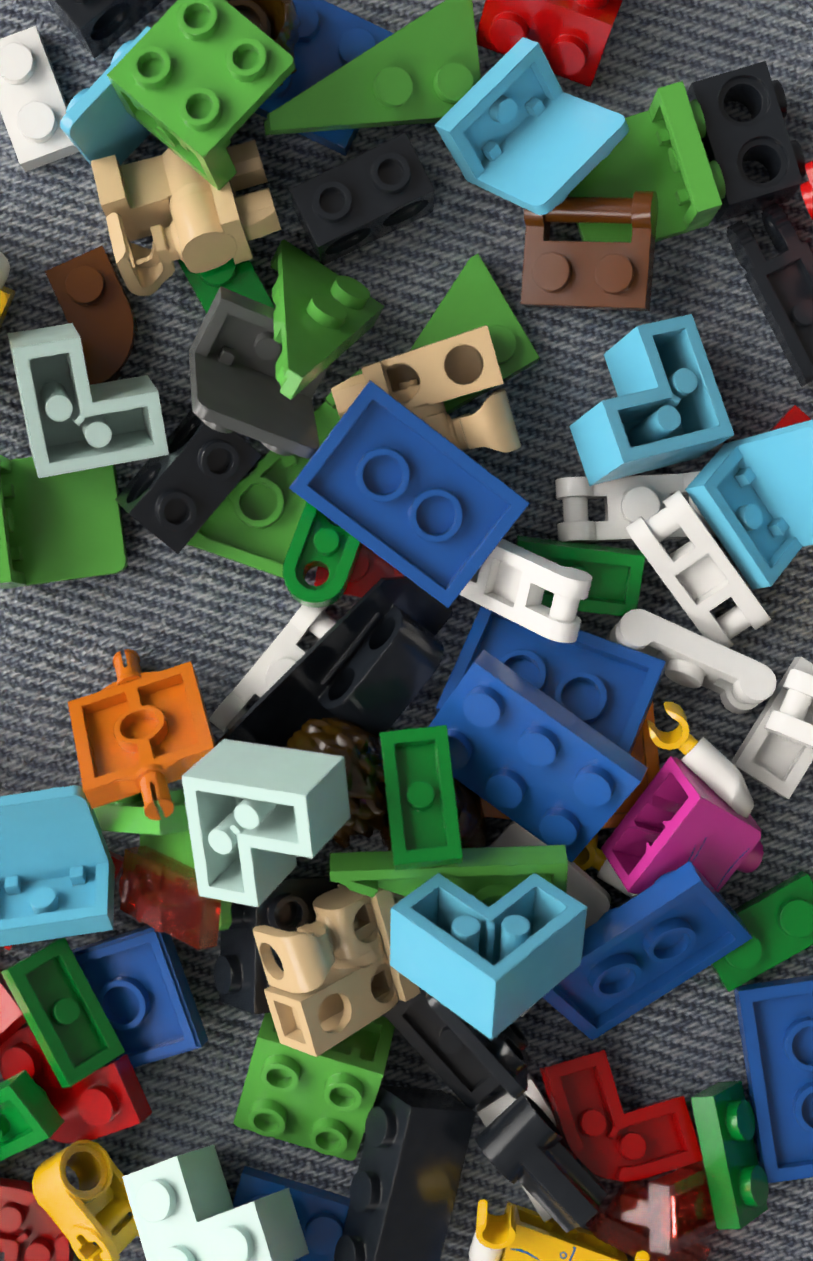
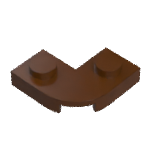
M100 246L45 271L68 323H73L81 338L89 385L116 381L121 376L119 372L126 364L132 352L135 332L138 331L136 317L107 251L103 246Z

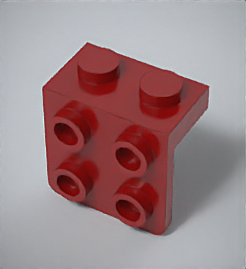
M486 0L476 34L477 45L505 55L522 37L533 40L540 44L554 74L591 88L623 0Z

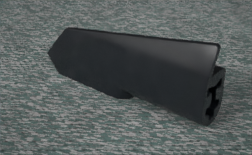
M406 576L381 578L215 744H219L223 739L286 748L288 739L293 736L294 732L300 731L301 726L310 718L322 720V718L334 717L348 720L378 738L380 732H386L395 723L440 665L444 647L442 642L435 636L452 616V605L447 608Z

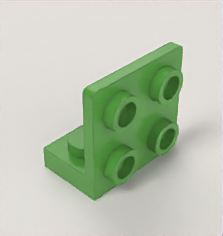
M177 0L107 74V77L127 113L212 186L220 190L237 173L227 151V147L231 144L230 138L294 71L295 63L293 57L227 1Z
M265 1013L235 1115V1126L256 1132L262 1136L276 1138L309 1148L325 1155H332L348 1161L355 1160L365 1132L367 1116L373 1108L384 1076L395 1029L394 1025L386 1017L380 1016L320 1056L315 1057L281 1044L271 1013Z

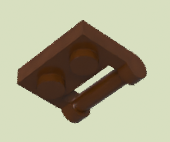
M635 191L633 197H567L551 212L544 215H537L524 209L526 230L520 304L525 307L650 311L658 213L656 191ZM551 222L632 224L631 242L549 241Z

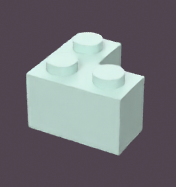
M73 323L7 333L31 454L38 478L169 455L159 393L148 375L89 385L81 338Z
M223 739L182 775L199 896L259 907L297 866L296 856L313 858L350 818L344 756Z
M215 1145L175 1156L122 1177L146 1261H294L309 1253L289 1188L234 1208Z

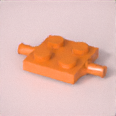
M124 649L128 666H126L120 651L112 659L117 676L116 682L111 683L99 692L68 702L83 792L92 809L142 793L144 812L147 818L161 820L157 800L165 818L169 817L174 811L168 783L182 779V775L211 751L216 744L192 662L189 661L162 671L142 673L138 653L131 649Z

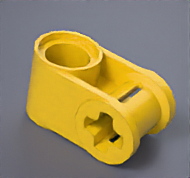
M90 1140L76 1141L40 1163L34 1172L32 1180L33 1195L38 1205L47 1212L70 1241L72 1249L81 1261H119V1254L136 1236L139 1237V1233L122 1177L124 1175L111 1160L107 1151L100 1144ZM66 1166L75 1171L79 1181V1189L73 1187L67 1179Z

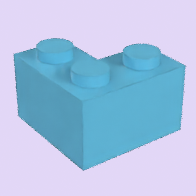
M689 314L636 326L603 355L618 397L602 400L569 426L589 486L697 459L734 436L735 434L693 315Z
M437 873L391 907L390 966L492 1040L581 965L587 906L536 873H533L492 906L488 907Z

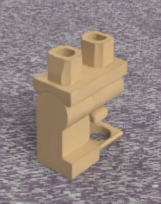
M255 140L227 147L237 173L220 190L212 186L169 148L162 155L120 166L116 155L91 161L100 205L106 216L116 264L131 293L137 296H149L155 293L173 275L175 260L181 259L192 273H203L226 264L232 258L235 264L251 260L253 255L249 241L281 230L269 187L236 197V191L268 182ZM151 235L153 238L152 249L131 243V241Z
M488 325L361 367L362 374L352 376L331 388L340 419L369 380H371L461 450L487 447L507 453L521 448L505 388L493 391L475 413L464 414L456 418H451L447 414L443 402L504 384Z
M339 884L338 888L323 893L313 901L316 914L315 922L304 924L298 927L297 931H284L266 925L253 928L257 948L270 987L264 989L281 1044L318 1057L391 1010L399 1000L407 1002L421 993L416 984L390 966L391 907L406 896L378 888L377 893L372 898L350 891L345 885ZM271 947L280 957L283 970L276 963Z

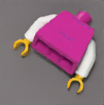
M667 701L663 704L668 715L679 722L677 728L673 731L663 732L657 729L655 724L649 719L647 723L651 740L656 746L664 750L679 749L684 754V757L681 760L673 756L669 757L601 847V850L597 848L598 834H596L573 861L583 871L591 866L599 871L597 875L599 879L630 898H634L651 887L663 874L675 871L689 861L714 889L719 892L736 870L744 873L756 870L762 862L764 854L763 845L760 841L762 829L750 815L754 807V801L740 770L705 737L698 741L689 733L690 730L685 711L674 702Z

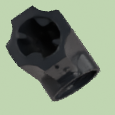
M523 1093L490 1123L475 1140L494 1167L511 1183L515 1184L519 1181L561 1228L568 1233L572 1229L586 1224L598 1212L599 1206L608 1194L596 1176L561 1141L563 1139L561 1132L546 1113L527 1094Z

